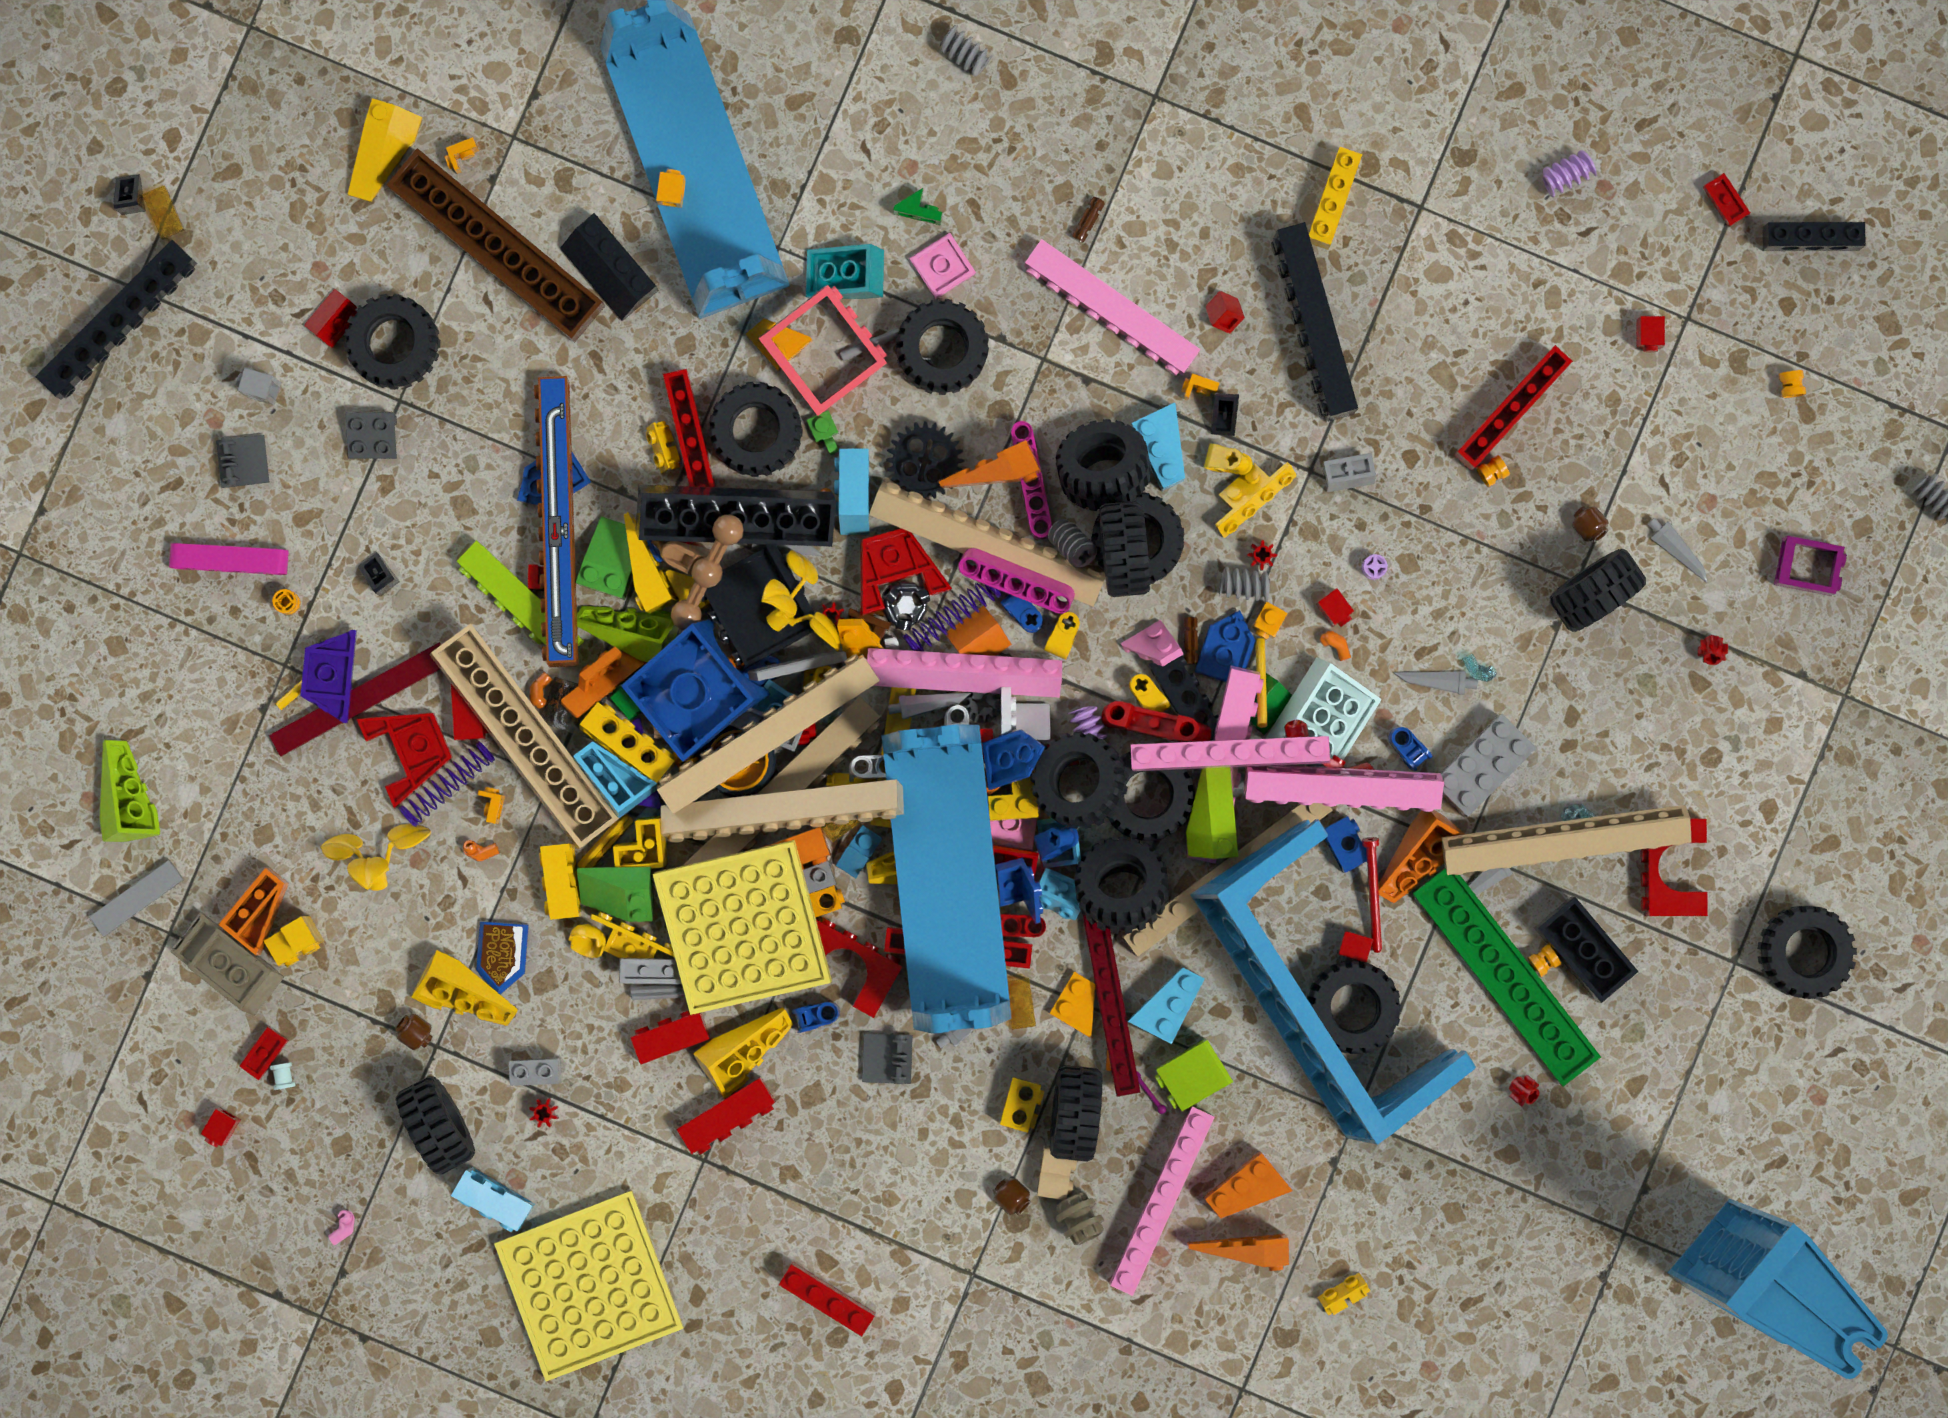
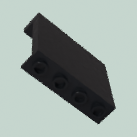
M767 544L764 549L722 570L721 580L716 586L707 588L700 601L701 603L705 602L708 608L706 612L710 621L713 624L716 623L720 631L718 634L724 645H729L732 650L730 655L736 666L740 665L742 670L814 632L809 624L810 620L796 623L794 626L788 624L780 631H775L767 622V616L776 609L775 606L762 602L763 591L767 583L772 579L778 580L786 586L790 594L798 585L777 545ZM800 589L793 598L797 605L794 619L808 614L814 616L815 614L803 591Z

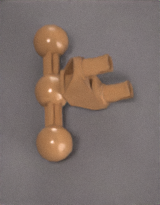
M723 515L714 522L712 531L716 540L711 550L699 542L690 545L678 541H652V544L661 551V557L666 563L688 575H692L695 581L687 599L678 601L672 607V621L676 627L682 630L688 628L692 623L700 622L702 613L698 605L706 589L716 586L721 580L723 571L719 563L728 545L736 544L743 536V525L739 518L733 515Z

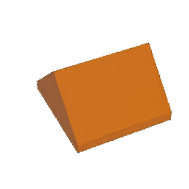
M984 606L979 608V613L973 612L971 618L966 617L963 620V624L959 622L955 625V630L952 628L948 630V635H946L959 654L997 656L1012 645L998 622Z

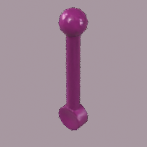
M1137 1072L1140 1086L1156 1105L1157 1112L1164 1114L1166 1106L1159 1103L1141 1079V1074Z

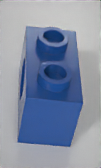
M1346 816L1324 828L1328 833L1325 841L1343 873L1367 862L1366 847L1362 846V841L1357 834L1360 832V829L1354 818L1350 820ZM1346 836L1354 841V846L1349 851L1343 849L1341 845L1342 839Z

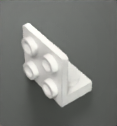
M1001 687V736L1021 729L1038 742L1048 743L1050 741V705L1016 703V697H1011V687Z

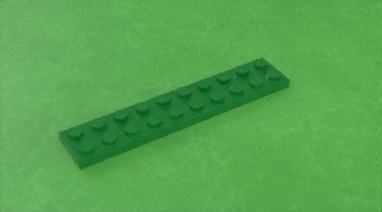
M1444 868L1412 893L1562 1087L1601 1058L1600 1054L1461 875H1447L1446 868Z

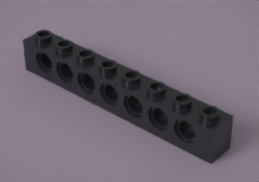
M171 240L35 377L58 399L62 400L71 396L76 389L75 386L81 380L85 381L93 373L92 369L98 363L102 364L110 356L109 352L115 346L119 347L127 339L126 335L132 329L135 330L140 327L144 322L143 318L149 312L152 313L161 305L160 301L166 295H171L178 288L177 284L183 278H188L195 271L194 267L198 263L174 240ZM168 265H174L175 270L173 274L166 276L164 273L165 268ZM151 282H157L156 291L148 293V285ZM134 299H140L139 308L131 310V302ZM117 316H122V325L114 327V319ZM100 333H105V342L97 344V336ZM88 350V359L81 362L79 360L80 353ZM71 367V376L63 379V370Z

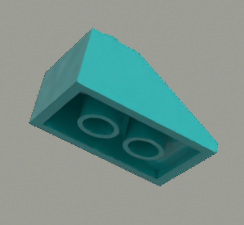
M872 244L807 250V298L812 297L826 285L830 288L835 286L843 296L842 299L883 297V249Z

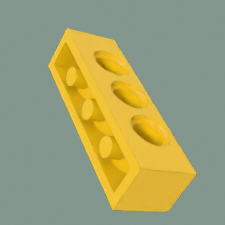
M1339 147L1309 231L1312 245L1327 250L1330 248L1362 154Z
M597 702L579 724L580 730L608 752L618 757L619 760L638 770L639 773L653 780L659 786L660 783L658 781L668 775L675 766L674 756L665 748L660 750L653 745L654 740L647 734L643 733L640 735L634 730L635 726L629 720L618 718L615 715L616 711L608 704L601 705ZM604 725H615V732L610 734L604 732ZM631 738L636 744L632 748H625L622 745V741ZM645 753H651L655 759L651 763H645L641 760V756Z

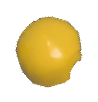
M591 924L577 925L571 930L568 939L571 941L570 948L573 951L588 958L601 957L606 944L603 932Z

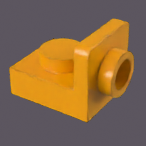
M472 137L446 147L448 155L444 157L449 169L454 168L455 172L459 174L462 172L457 159H470L475 156L479 149Z
M1192 373L1190 379L1185 378L1181 392L1185 393L1183 399H1189L1192 388H1196L1198 394L1210 397V394L1214 395L1217 392L1220 383Z
M1266 602L1252 628L1256 629L1255 634L1265 640H1268L1269 637L1274 639L1288 613Z
M485 787V791L478 790L477 795L491 798L490 802L486 803L484 809V816L487 817L486 822L499 824L505 796L499 795V789Z

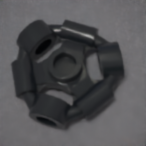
M900 582L899 585L895 586L889 585L882 594L885 605L883 611L888 622H892L896 629L911 630V627L916 623H920L927 613L926 607L928 602H930V596L924 587L916 586L914 582ZM899 591H900V592H901L900 597L897 599L896 603H895L894 605H892L891 603H893V602L895 601V599L897 598V596H898V594H899ZM914 592L921 604L920 606H916L913 602L912 594ZM907 613L911 615V620L897 617L899 614Z

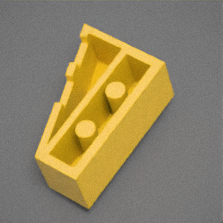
M574 844L540 846V865L543 867L544 873L542 888L543 891H546L547 901H544L545 915H549L550 920L582 917Z

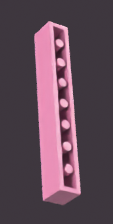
M1041 239L1026 260V272L1037 280L1039 277L1047 282L1046 286L1055 293L1060 291L1067 296L1066 300L1075 307L1081 305L1087 310L1085 313L1096 321L1101 319L1107 323L1105 327L1116 335L1119 332L1127 337L1125 341L1134 348L1138 346L1143 348L1148 358L1155 362L1160 360L1166 364L1165 369L1171 374L1177 376L1179 373L1183 376L1200 352L1197 346Z
M868 648L867 661L880 680L873 686L1001 694V687H1011V695L1060 698L1062 660Z
M1230 666L1213 741L1250 740L1252 726H1249L1250 717H1255L1258 703L1254 702L1256 693H1261L1264 679H1260V672ZM1230 767L1232 792L1234 787L1238 788L1241 773H1237L1239 767ZM1187 849L1186 854H1187V857H1188V858L1197 859V860L1206 861V862H1210V863H1215V864H1216V860H1217V859L1200 858V857H1190V856H1188V849Z
M1329 736L1131 745V765L1133 771L1330 763Z
M1290 765L1247 766L1245 769L1244 795L1246 799L1254 803L1269 800L1278 804H1287L1288 802H1298L1301 805L1322 803L1329 807L1336 806L1337 804H1346L1352 808L1366 805L1375 809H1384L1385 807H1395L1398 810L1419 808L1422 811L1431 812L1434 809H1441L1444 781L1441 773Z
M1194 1106L1189 1108L1110 1280V1286L1131 1296L1134 1295L1214 1120L1213 1115Z

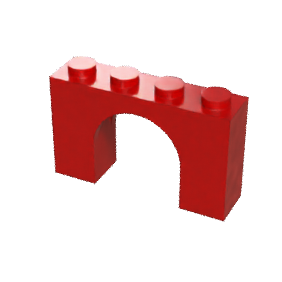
M1690 819L1691 843H1707V819ZM1672 845L1661 846L1656 849H1641L1640 859L1641 863H1644V872L1641 873V887H1645V897H1641V910L1645 911V916H1708V892H1679L1669 888L1662 881L1658 868L1659 860L1663 852Z
M823 918L822 922L816 920L825 956L837 949H849L856 952L864 960L867 968V979L852 1007L874 1018L902 968L898 964L900 959L887 953L886 957L877 953L878 947L867 941L864 945L857 942L858 936L847 930H844L843 933L834 929L836 924Z

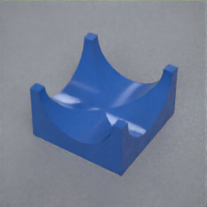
M710 619L692 623L621 685L682 762L700 756L711 740L744 712L771 695L765 687H760L748 680L728 660L716 642L713 629L716 626Z

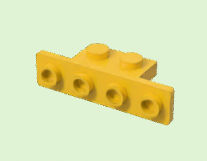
M1288 462L1270 477L1254 463L1247 474L1240 475L1218 494L1232 509L1215 524L1223 538L1234 533L1245 520L1254 516L1256 511L1266 502L1271 501L1281 489L1291 484L1297 475Z
M599 911L598 915L592 914L590 917L613 929L605 945V952L618 958H654L657 950H660L675 957L670 943L666 942L665 945H661L655 942L657 937L649 933L643 932L642 935L633 932L635 927L625 922H621L618 925L611 921L612 916Z

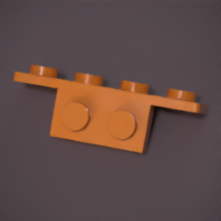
M616 647L610 651H604L599 655L596 662L592 665H586L581 669L578 687L561 699V704L575 718H578L641 669L647 662L640 661L625 652H621Z

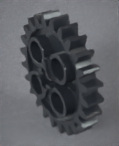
M924 421L922 428L915 422L914 430L905 426L907 434L904 435L898 432L897 435L900 440H891L892 444L896 446L895 449H887L889 453L893 454V457L886 459L887 462L893 463V466L887 469L889 472H895L891 481L899 479L898 486L900 488L905 486V491L910 492L912 490L922 493L925 499H927L928 493H931L934 499L937 498L938 490L945 495V488L940 486L939 481L964 470L958 466V463L965 462V459L958 458V455L964 450L956 449L955 447L960 440L952 442L951 438L954 433L951 432L946 435V426L937 430V422H934L931 428L928 427L927 421ZM913 439H920L923 442L922 451L915 452L911 449L910 443ZM931 439L933 443L928 459L932 460V463L926 465L923 480L919 481L918 477L922 467V461L919 460V457L925 455L928 440ZM938 445L944 446L947 450L946 457L942 459L934 455V448ZM912 462L917 466L915 475L906 474L904 471L906 463ZM937 469L941 475L940 479L936 482L930 481L927 476L928 470Z

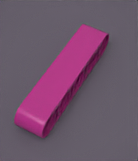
M1025 421L1015 423L1011 430L1013 446L1026 440L1030 444L1040 467L1032 426ZM1023 427L1028 430L1029 435L1025 439H1019L1016 437L1015 431ZM1040 472L1037 474L1038 484L1036 486L1030 487L1024 483V480H1021L1020 484L1031 535L1038 540H1043L1048 537L1052 523L1042 473ZM1034 498H1038L1043 502V507L1040 510H1033L1029 502ZM1037 522H1044L1047 525L1048 530L1044 534H1038L1034 530V525Z
M170 543L169 568L287 575L289 550Z
M977 548L966 550L959 562V571L964 576L1056 613L1067 612L1074 600L1075 593L1071 586ZM967 560H973L976 565H970ZM989 569H995L999 574H993ZM1012 578H1018L1022 583H1015ZM1034 587H1040L1044 592H1038ZM1057 596H1063L1067 601H1060Z

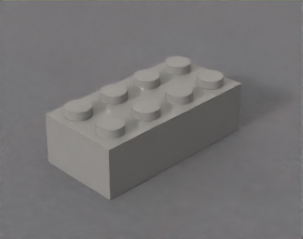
M1503 714L1498 715L1441 772L1444 781L1442 796L1464 818L1469 817L1537 748Z

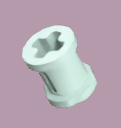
M291 1062L270 1066V1070H273L274 1090L295 1086V1082H292Z

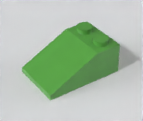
M601 516L583 559L576 584L625 600L633 576L626 527L623 523Z
M651 867L577 868L582 905L628 922L653 921L654 893Z

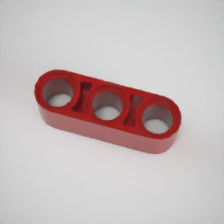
M1000 914L1002 936L1040 937L1046 930V923L1041 917L1042 929L1034 934L1028 929L1029 922L1033 920L1031 915ZM1009 918L1015 919L1018 923L1016 931L1011 933L1004 929V922Z

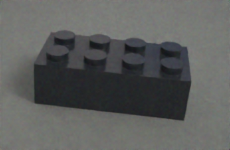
M1569 897L1534 927L1537 933L1551 946L1559 959L1597 1003H1603L1639 972L1576 897Z

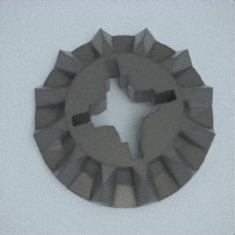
M966 692L971 694L963 700V707L968 711L969 718L972 721L987 723L997 717L1001 710L999 694ZM984 694H987L986 702L993 707H984L980 714H978V705L972 699L981 700Z

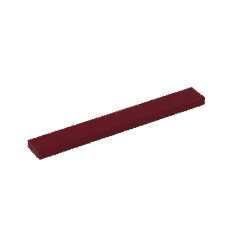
M438 642L351 690L349 720L440 671L441 669L431 658L430 653L442 644ZM318 708L270 734L269 737L280 757H283L343 724V722Z
M1082 914L1116 1097L1138 1094L1141 1091L1111 932L1108 928L1105 931L1097 928L1096 922L1091 924L1086 919V915Z

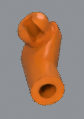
M1327 631L1321 635V644L1336 648L1340 661L1351 658L1346 639L1334 631Z
M545 671L529 687V701L538 709L546 705L547 700L543 697V689L553 680Z
M467 840L463 844L465 855L478 862L500 854L496 843L482 847L472 840Z

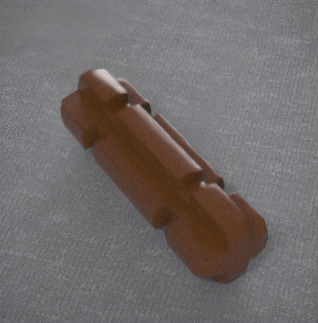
M1092 197L1089 203L1090 208H1086L1078 223L1079 228H1076L1072 234V237L1079 242H1085L1088 236L1087 231H1091L1099 216L1098 211L1101 212L1105 205V202L1098 197Z
M1185 617V660L1187 664H1197L1198 630H1196V627H1198L1197 617Z

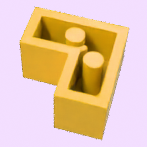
M1030 776L1011 783L1012 795L988 796L990 822L1035 819L1039 817L1038 804L1036 803L1037 798L1031 791L1034 783L1030 781Z
M661 816L639 817L635 820L637 842L617 843L613 846L615 867H665L668 864L666 838L661 834Z
M310 916L297 918L280 928L281 931L264 940L278 966L286 965L287 968L300 961L298 956L302 954L303 956L306 954L310 955L321 948L319 944L324 942Z

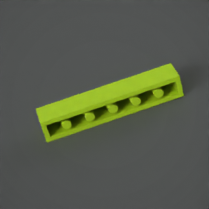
M476 540L457 560L461 565L458 570L468 579L473 576L479 582L476 587L486 596L490 592L496 598L494 603L503 612L508 609L514 615L511 619L521 629L526 626L531 631L529 636L538 645L542 642L546 645V637H542L541 623L545 622V613H541V599ZM578 635L579 648L584 643V640Z

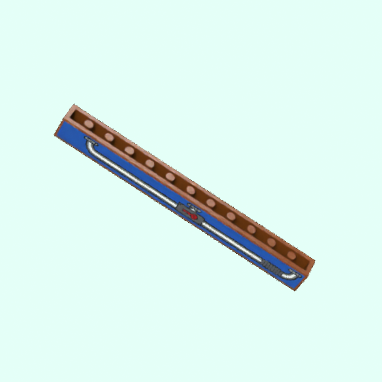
M567 376L538 377V385H534L535 399H539V408H535V421L539 423L540 432L535 434L536 446H540V456H536L537 470H541V479H537V492L542 494V503H538V517H542V527L538 528L539 541H543V551H539L540 565H544V574L540 575V588L544 589L545 598H541L540 604L541 613H545V622L541 623L542 637H546V646H542V659L547 661L549 668L579 666L570 381Z

